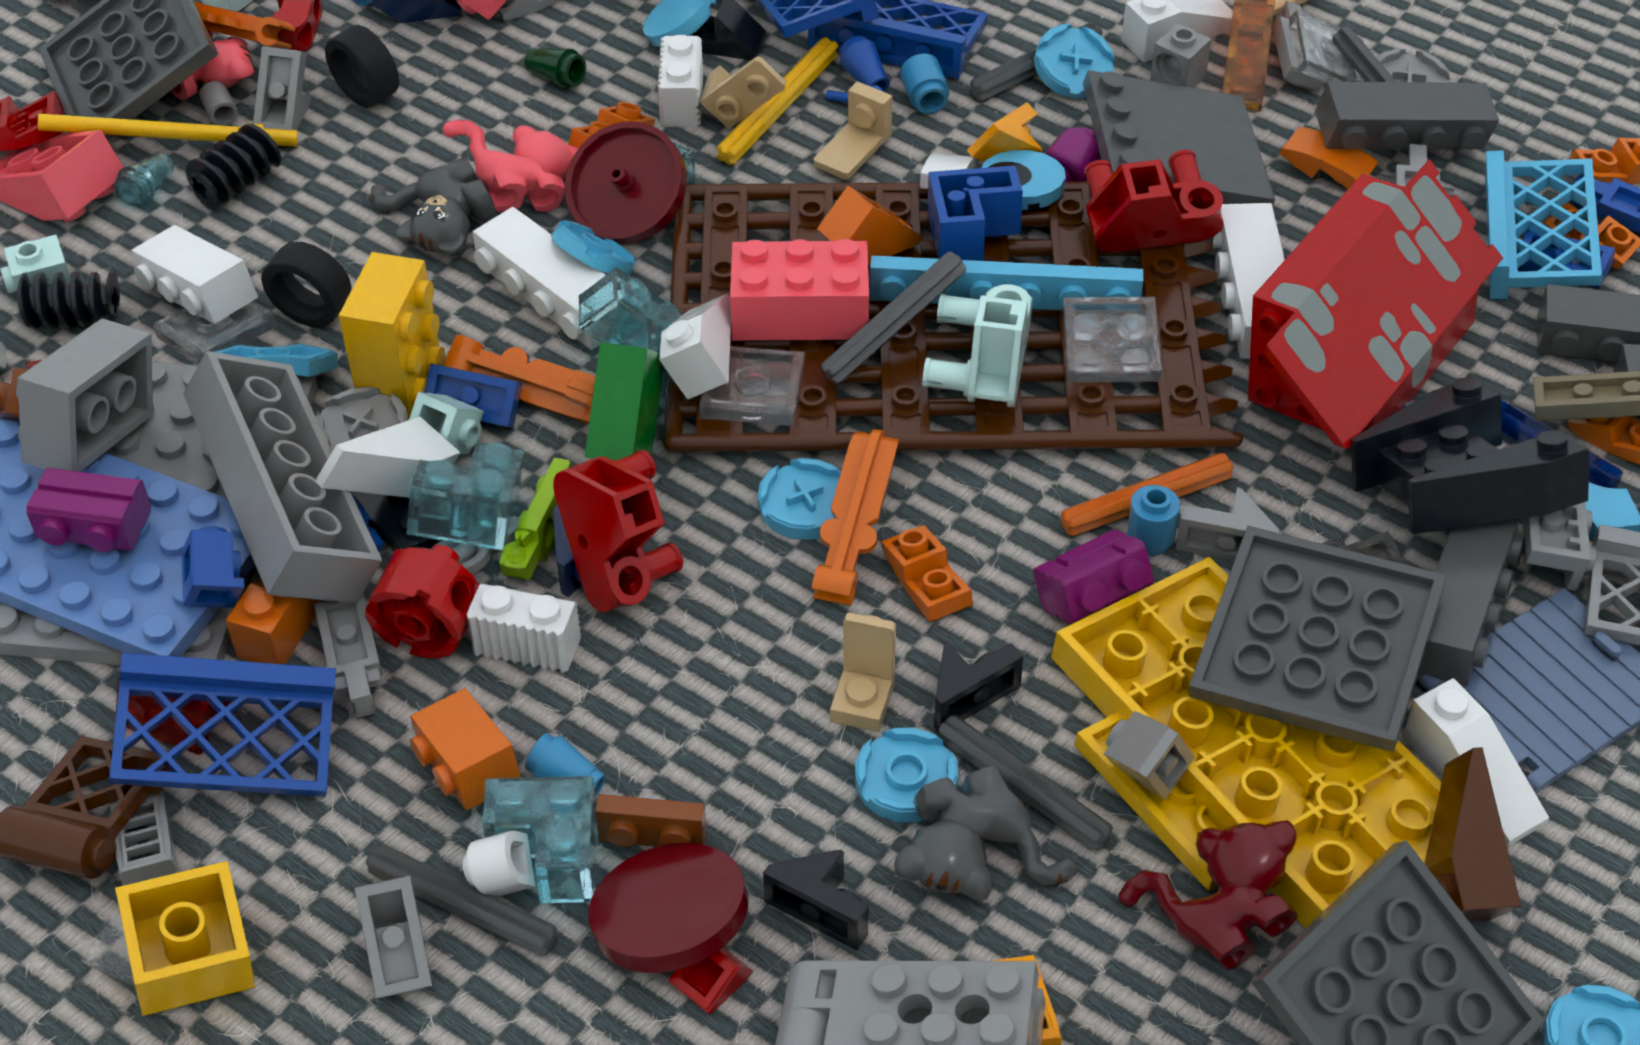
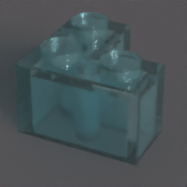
M618 267L579 295V328L603 343L648 348L660 353L661 332L682 316L673 303L664 301L647 289L641 280L630 277ZM665 367L660 394L665 392L670 385L676 384Z
M477 442L469 468L455 466L442 460H420L410 488L407 534L503 551L519 499L524 450L510 448L501 443L485 444Z
M593 776L485 779L482 820L485 838L511 830L528 834L531 858H535L534 870L540 904L591 901L595 891L597 842L596 796Z

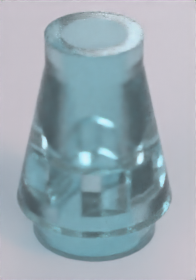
M157 151L150 157L122 168L118 172L115 181V189L119 197L132 206L150 203L167 176L173 172L174 164L172 159L164 152Z

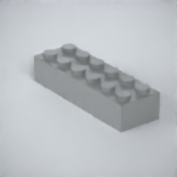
M206 351L183 394L267 594L281 597L357 603L380 566L382 558L351 492L321 488L315 482L332 451L292 365Z

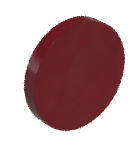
M633 121L609 125L591 135L579 147L569 164L565 179V198L569 211L578 224L593 229L594 235L603 240L605 238L608 240L612 239L619 245L644 241L665 228L677 214L687 187L685 161L679 149L669 137L652 125Z
M674 843L640 852L609 872L594 891L589 904L588 918L595 942L601 953L609 961L631 971L662 973L683 969L699 963L728 944L739 931L746 918L749 898L742 872L729 855L704 844Z

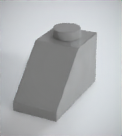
M1134 711L1127 721L1122 719L1113 727L1107 737L1106 745L1108 748L1104 753L1115 767L1163 800L1168 797L1195 759V756L1179 733L1137 711Z

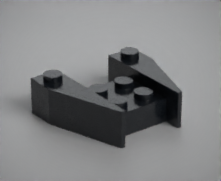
M1474 377L1460 378L1455 380L1452 385L1433 390L1351 439L1353 490L1359 492L1381 485L1409 506V530L1412 534L1543 516L1588 501L1589 448L1559 430L1545 431L1536 438L1502 449L1496 448V446L1502 445L1501 394Z

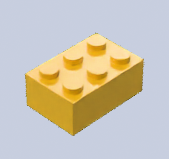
M371 252L338 315L354 388L373 387L380 389L381 394L391 397L390 393L399 397L407 409L409 419L418 392L425 393L430 363L443 366L445 362V350L443 347H440L438 339L439 316L434 314L432 305L434 286L433 282L428 280L425 260Z

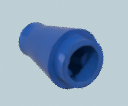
M854 36L848 39L839 50V56L841 57L840 65L858 82L868 86L877 85L884 92L889 87L890 81L885 75L875 43L872 40H868L865 36Z

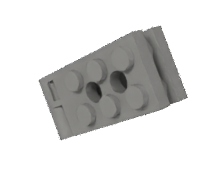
M801 961L793 965L789 971L775 1045H1041L1045 998L1043 990L1037 989L1039 973L1036 961Z

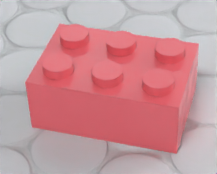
M797 239L763 242L760 240L732 242L730 285L732 341L849 340L869 322L867 241H853L850 239L807 241Z

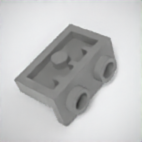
M1585 502L1548 515L1522 518L1523 535L1525 538V563L1564 570L1565 589L1576 591L1584 574H1591L1596 559L1595 546L1589 545L1592 512L1586 510Z

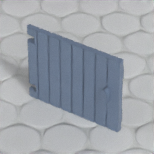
M1565 588L1496 630L1495 634L1491 633L1484 637L1490 639L1483 669L1474 667L1468 686L1461 685L1490 715L1520 767L1526 765L1533 771L1526 778L1535 793L1540 792L1572 769L1590 759L1591 756L1593 757L1608 747V745H1611L1640 726V653L1629 643L1615 641L1602 631L1596 632L1595 636L1585 635L1586 606ZM1423 675L1419 680V684L1427 691L1447 682L1428 675Z

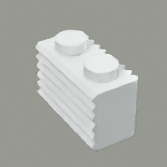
M675 35L661 38L658 98L660 124L664 127H697L701 124L702 104L700 99L703 90L702 39L698 36Z
M481 583L466 614L473 652L476 656L483 654L485 658L493 656L495 660L502 657L504 662L511 659L514 664L521 661L523 666L530 663L533 668L540 665L542 669L549 667L551 671L559 669L561 673L569 670L581 639L577 602L555 598L550 595H540Z

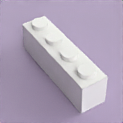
M1272 203L1222 204L1221 214L1224 227L1221 232L1209 239V242L1213 243L1212 249L1217 248L1218 251L1215 258V272L1218 273L1217 279L1223 278L1224 280L1221 290L1223 309H1230L1228 337L1230 341H1236L1240 359H1250L1253 295L1285 260Z
M509 208L472 231L475 245L474 259L478 267L484 273H490L500 280L510 293L519 295L530 303L539 315L548 317L559 325L569 338L577 339L590 350H593L600 345V342H605L631 324L629 292L600 270L583 263L564 251L552 240L550 233L516 208Z

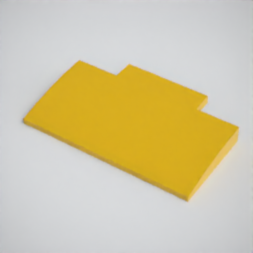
M1210 557L1057 631L1051 659L1106 716V718L1077 732L1074 746L1208 891L1217 887V885L1213 882L1207 871L1208 864L1198 854L1195 845L1197 833L1206 828L1225 830L1230 826L1240 823L1254 822L1266 825L1272 822L1288 820L1293 824L1296 830L1297 841L1293 851L1287 856L1284 879L1270 891L1291 905L1298 915L1297 920L1305 929L1394 843L1407 840L1425 863L1441 781L1399 740L1397 741L1395 751L1390 752L1189 697V684L1229 577ZM1134 711L1150 717L1179 733L1195 756V759L1165 800L1115 767L1104 755L1108 748L1106 740L1113 727L1122 719L1127 721Z

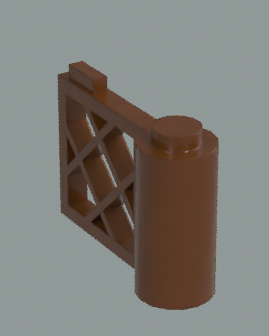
M80 736L22 807L9 806L0 813V857L89 879L97 878L115 860L117 847L114 839L149 794H159L163 787L114 784L84 796L82 787L109 778L113 742ZM131 747L123 753L122 769L148 768L159 758L153 751ZM87 756L106 759L105 763L76 773V770ZM167 766L160 770L165 772H171ZM75 790L76 799L57 806L48 805L54 797ZM117 800L120 802L108 818L89 814V810Z

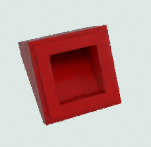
M723 947L699 963L675 970L668 982L706 1013L712 1014L747 981L753 970Z

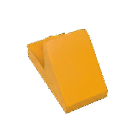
M1028 102L1024 103L993 123L966 151L973 158L985 162V160L995 154L1010 150H1031L1042 153L1041 146L1029 134L1031 129L1027 126L1038 113Z

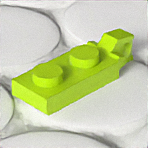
M554 457L546 474L539 478L535 496L528 510H524L519 517L517 531H515V541L504 545L499 561L503 576L530 580L538 562L546 563L555 545L553 509L557 506L554 495L553 481L556 473L572 467L570 460Z

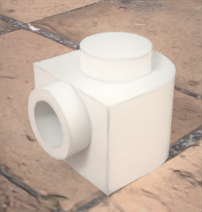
M511 830L471 842L468 846L467 854L463 858V871L468 883L475 886L482 894L495 897L535 887L528 834Z

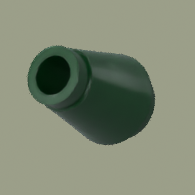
M531 48L525 56L524 65L527 71L563 89L577 87L581 84L586 74V61L574 49Z

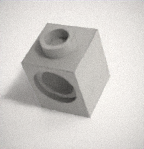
M1178 23L1175 24L1154 44L1150 81L1195 88L1206 78L1211 38L1195 32L1191 28L1184 27Z

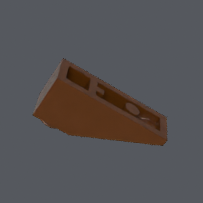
M1483 747L1472 748L1445 764L1424 863L1469 922L1493 920L1521 907Z

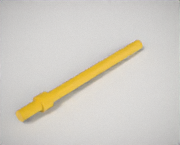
M38 114L39 131L75 133L102 130L104 135L219 142L225 141L228 135L238 132V129L241 128L239 126ZM247 123L262 128L276 142L277 146L297 147L298 130L264 128V124Z

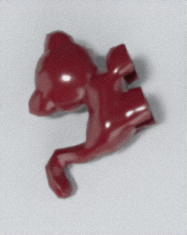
M1288 820L1272 822L1266 825L1254 822L1240 823L1230 826L1225 830L1206 828L1197 833L1195 845L1199 856L1208 864L1207 871L1213 882L1220 888L1217 893L1209 897L1182 902L1176 894L1167 874L1143 870L1126 881L1118 894L1119 902L1124 906L1132 907L1146 891L1154 892L1160 910L1173 923L1182 939L1196 948L1210 952L1228 971L1235 969L1255 952L1252 941L1245 934L1253 927H1259L1270 937L1275 938L1290 928L1298 918L1296 911L1286 900L1275 894L1265 896L1267 892L1284 879L1287 856L1293 851L1297 841L1296 830Z

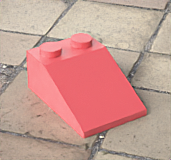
M102 130L60 134L32 146L11 150L0 158V201L43 221L63 220V222L67 223L81 217L86 212L85 206L93 199H101L112 193L116 189L114 183L127 173Z

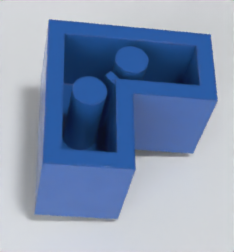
M1016 165L928 172V219L938 259L947 252H952L962 260L984 261L985 237L1000 238L1005 235L1021 234L1023 190Z

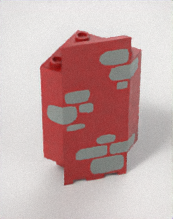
M1430 159L1427 160L1405 187L1362 173L1253 295L1248 400L1323 430L1334 445L1344 449H1348L1351 446V439L1403 409L1410 403L1474 323L1479 287L1503 259L1493 244L1486 246L1473 227L1477 222L1456 194L1449 196L1436 179L1440 172Z

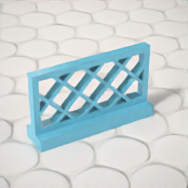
M1504 150L1486 151L1488 246L1493 244L1503 257L1489 275L1490 300L1508 299V288L1546 287V284L1600 286L1602 270L1592 159L1504 162ZM1583 174V178L1573 185L1560 179L1563 175ZM1531 176L1536 181L1526 187L1514 180L1513 177ZM1549 186L1560 194L1552 200H1548L1538 193ZM1573 200L1582 205L1583 208L1573 214L1562 208V206ZM1526 201L1539 208L1529 216L1516 209ZM1551 215L1562 221V223L1554 229H1550L1540 223V221ZM1528 229L1541 237L1531 245L1518 238ZM1575 229L1586 235V237L1578 243H1574L1565 238L1564 235ZM1553 244L1565 252L1553 259L1541 251ZM1576 258L1590 266L1591 270H1571L1565 265ZM1529 259L1543 267L1538 271L1518 272V268Z

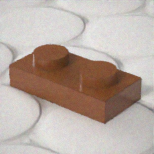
M606 794L598 795L595 816L599 842H609L620 847H631L633 845L658 847L674 843L705 845L707 836L705 803Z

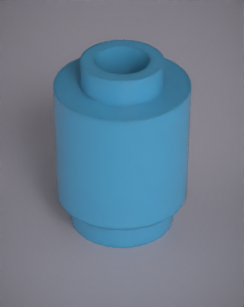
M917 54L906 60L901 67L900 75L912 106L924 114H933L942 110L948 101L949 87L938 59L931 54Z
M1159 485L1144 486L1133 494L1127 536L1142 540L1146 546L1148 556L1160 555L1173 544L1180 511L1178 496L1172 490Z

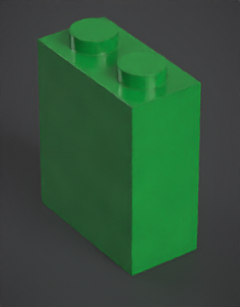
M600 342L585 450L586 458L594 459L604 456L616 461L634 454L638 450H646L652 456L664 366L659 360L660 353L648 348Z

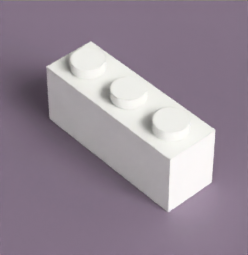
M176 225L171 226L131 250L137 267L134 268L135 275L145 289H152L163 295L168 302H175L186 308L190 314L199 315L213 324H216L258 298L243 259Z

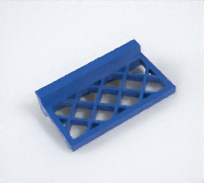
M755 0L785 38L852 13H856L864 23L879 18L875 0Z
M875 0L879 18L864 23L856 13H852L808 30L807 46L813 47L821 38L827 37L830 41L837 42V52L839 53L841 46L848 39L854 36H865L868 40H872L875 43L882 63L902 67L905 61L914 55L931 54L938 59L944 76L959 79L964 70L966 56L987 25L988 13L928 0ZM903 18H906V19H907V20H904V21H895V20H897V19H903ZM940 26H944V27H945V28H943V29H938V30L932 29V28L940 27Z
M122 653L109 784L326 797L336 668ZM129 695L153 697L164 710L142 726L128 711ZM167 698H174L177 700L171 703ZM192 700L207 701L218 714L196 730L179 710ZM221 702H232V703L229 704L227 707H225ZM246 703L259 704L271 716L252 733L233 715L234 712ZM275 706H285V707H283V708L279 711ZM298 707L321 709L320 724L304 737L286 719ZM172 717L189 736L167 753L149 733ZM225 720L243 740L221 756L204 736ZM127 724L134 733L125 739ZM278 724L296 744L275 760L257 740ZM319 737L317 751L310 743ZM140 740L159 758L146 770L122 769L123 753ZM195 743L214 762L200 774L186 773L174 761V759ZM248 747L267 765L255 777L240 776L228 764ZM303 750L317 765L316 781L294 780L282 766ZM167 766L171 772H165L160 770ZM220 769H221V771L225 774V775H214V774H215L217 771H219ZM275 773L279 779L268 777Z

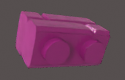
M47 467L38 482V490H34L26 506V513L36 538L56 546L63 545L65 542L84 544L100 552H108L113 548L133 551L141 534L140 529L144 528L151 513V505L143 480Z
M1115 529L1056 557L1055 561L1049 560L1033 568V576L1044 611L1056 618L1060 617L1061 620L1069 624H1073L1154 584L1147 549L1143 541L1132 536L1127 537L1125 533Z

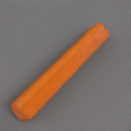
M1218 453L1074 505L1061 512V525L1069 536H1075L1127 517L1130 513L1133 494L1144 486L1159 485L1172 490L1179 498L1215 485L1232 477V470L1234 469L1232 461L1228 459L1225 453Z

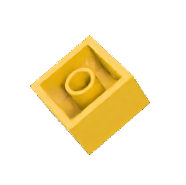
M228 861L115 888L142 1016L255 988L250 954Z

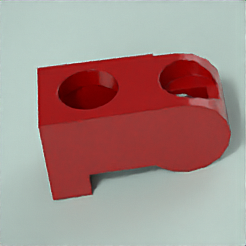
M277 0L279 10L274 13L273 18L288 22L295 28L294 32L281 29L277 34L278 41L290 44L291 48L289 50L305 52L311 47L323 13L321 0Z

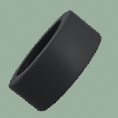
M354 25L327 41L325 57L329 70L337 85L353 102L364 108H369L396 93L399 87V73L395 61L384 43L371 30L361 25Z
M302 241L288 242L281 247L264 267L261 276L264 292L271 303L285 316L309 327H325L333 322L341 312L352 290L350 278L337 260L319 247ZM294 275H298L308 281L319 294H315L305 288Z

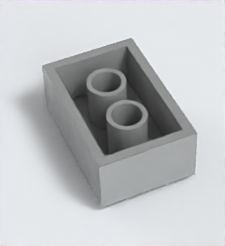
M101 318L17 378L16 396L19 401L20 425L18 438L21 441L22 462L42 469L47 467L81 472L153 415L151 333Z

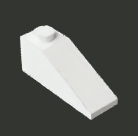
M1132 0L1125 4L1122 42L1143 63L1153 60L1155 42L1177 23L1212 38L1242 27L1243 19L1222 0Z
M728 293L687 311L661 332L659 360L687 399H691L729 382L731 308Z
M419 416L337 444L315 482L321 488L414 498L429 491L438 492L443 489L453 477L454 471L451 468L461 452Z
M1454 678L1413 700L1402 737L1441 778H1443L1446 763L1472 748L1483 747L1507 847L1548 823V814L1490 715Z

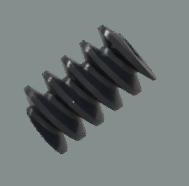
M245 124L238 129V132L228 135L225 141H219L212 149H207L201 153L199 158L189 161L185 170L189 185L197 199L207 209L215 211L219 208L218 198L221 201L228 202L232 199V191L240 194L245 190V182L253 185L258 181V174L266 176L271 172L270 164L277 168L281 166L282 158L276 142L268 133L254 124Z
M25 272L22 273L17 288L18 308L23 322L30 329L39 328L42 324L48 329L57 328L60 324L66 329L75 328L77 324L87 329L101 318L115 322L120 306L118 277L115 272H110L107 276L106 285H102L99 274L92 272L90 273L88 285H84L80 272H74L70 285H66L63 273L56 272L52 285H49L46 274L39 272L36 275L34 285H31L30 279Z

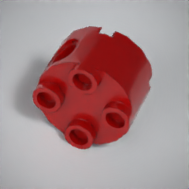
M434 545L431 550L412 547L397 549L393 552L369 597V603L365 608V617L372 629L385 642L395 648L402 641L413 646L409 652L411 655L433 659L446 657L456 650L468 628L466 614L480 584L459 563V555L448 546Z

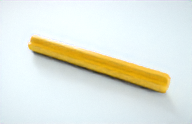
M823 37L783 77L786 81L784 90L746 116L717 146L718 153L716 156L720 162L724 161L727 165H734L838 56L837 42Z

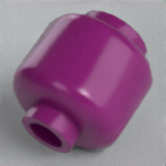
M1087 127L1066 128L1045 152L1046 155L1056 159L1064 167L1065 181H1087L1084 175L1085 166L1093 161L1101 160L1095 132Z

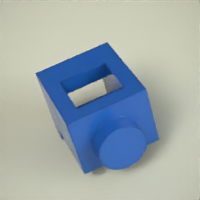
M208 526L190 531L182 549L183 606L235 607L244 589V578H239L241 554L240 551H233L232 532H227L226 529L217 526Z

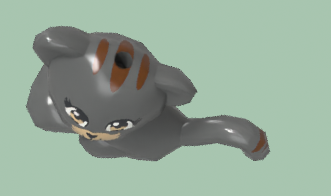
M466 156L448 165L425 171L417 182L404 186L393 195H387V188L383 184H376L371 187L370 200L380 211H397L417 199L423 201L422 205L414 212L411 220L401 224L396 230L395 235L402 241L415 243L425 251L442 252L451 256L456 255L466 245V237L470 231L468 217L474 216L478 220L487 222L497 216L489 193L480 178L477 179L474 169Z
M989 766L970 773L965 777L960 791H958L952 780L948 777L922 786L913 801L917 813L926 820L937 822L917 830L911 844L903 847L894 863L895 873L900 878L911 881L920 880L930 890L945 894L963 893L974 900L988 899L992 890L991 874L985 867L987 856L982 840L1017 844L1021 852L1025 874L1044 886L1063 884L1076 875L1077 863L1070 857L1062 858L1049 866L1041 861L1040 846L1031 830L1028 810L1019 797L1009 789L997 766Z

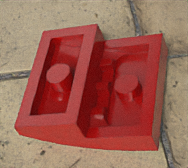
M56 91L39 98L21 109H18L10 96L0 101V151L32 146L62 134V132L38 130L39 113L64 115V110Z

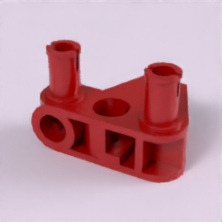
M1180 150L1169 157L1168 165L1171 168L1175 183H1172L1161 159L1121 164L1113 174L1111 163L1107 160H1096L1085 166L1084 175L1087 178L1092 197L1086 205V212L1094 235L1095 245L1100 251L1120 252L1208 240L1221 232L1224 227L1221 214L1223 196L1215 185L1201 179L1196 155L1192 150Z
M638 450L634 454L616 461L599 456L556 473L554 477V495L584 593L590 604L596 610L603 613L619 606L639 604L649 593L652 581L671 573L679 572L683 568L682 554L678 547L671 542L665 543L661 547L645 554L642 548L665 524L651 480L656 474L655 462L646 450Z

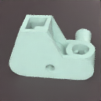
M1012 284L996 286L987 291L986 295L980 296V299L940 294L937 323L944 322L974 326L972 354L967 364L926 357L922 387L963 391V395L967 397L968 402H975L976 398L1007 402V407L1014 408L1029 335L1033 297L1023 288Z

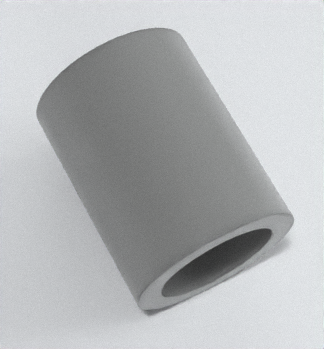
M219 81L206 83L200 89L199 98L211 122L215 125L224 126L233 123L238 116V109L226 86Z

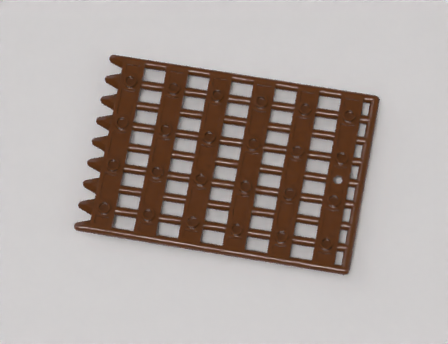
M1065 181V190L1060 199L1047 206L1046 210H1022L1021 227H1048L1049 239H1008V235L1000 238L985 237L984 261L1010 262L1009 257H1051V263L1055 265L1098 267L1097 256H1138L1139 268L1136 269H1143V299H1141L1139 314L1032 309L1031 318H1057L1058 331H1029L1026 350L1060 349L1061 363L1023 364L1020 382H1063L1065 396L1021 397L1019 383L1014 408L1007 407V402L976 398L975 402H968L967 397L928 398V388L922 387L926 350H970L971 358L974 326H968L969 332H925V319H937L938 304H929L878 350L880 351V365H861L840 383H881V398H836V384L825 376L821 369V364L847 340L732 341L731 333L728 383L698 395L697 400H684L683 392L667 371L664 447L670 452L847 451L850 440L855 432H836V417L882 416V430L885 431V436L899 439L897 450L1238 447L1243 442V434L1212 426L1209 418L1236 410L1238 400L1206 392L1204 385L1230 377L1233 367L1203 360L1200 358L1199 352L1226 344L1228 335L1198 328L1195 325V319L1221 312L1223 304L1191 296L1190 288L1215 282L1218 273L1188 266L1185 259L1211 251L1213 243L1199 241L1120 252L1100 251L1095 245L1094 235L1086 212V205L1090 198H1092L1088 182ZM920 182L687 184L683 202L674 216L669 325L695 307L727 293L730 296L732 242H746L747 230L790 229V241L797 239L830 241L817 227L833 207V200H838L846 187L850 186L899 216L920 234V228H931L928 211H919V199H928V189L920 188ZM790 200V212H748V201ZM692 201H704V213H692ZM691 230H703V242H690ZM922 240L919 245L892 256L937 258L934 240ZM690 260H702V272H689ZM868 271L869 288H870V271ZM688 290H701V303H688ZM869 301V319L876 316L890 302ZM1104 317H1146L1148 330L1106 331ZM1150 348L1152 363L1109 362L1108 349ZM745 352H790V366H745ZM1112 381H1154L1156 396H1113ZM744 384H790V399H744ZM1116 414H1159L1161 429L1117 430ZM1022 415H1067L1068 430L1024 431ZM929 416H974L975 431H930ZM789 417V433H743L744 418ZM683 418H696V433L682 434Z

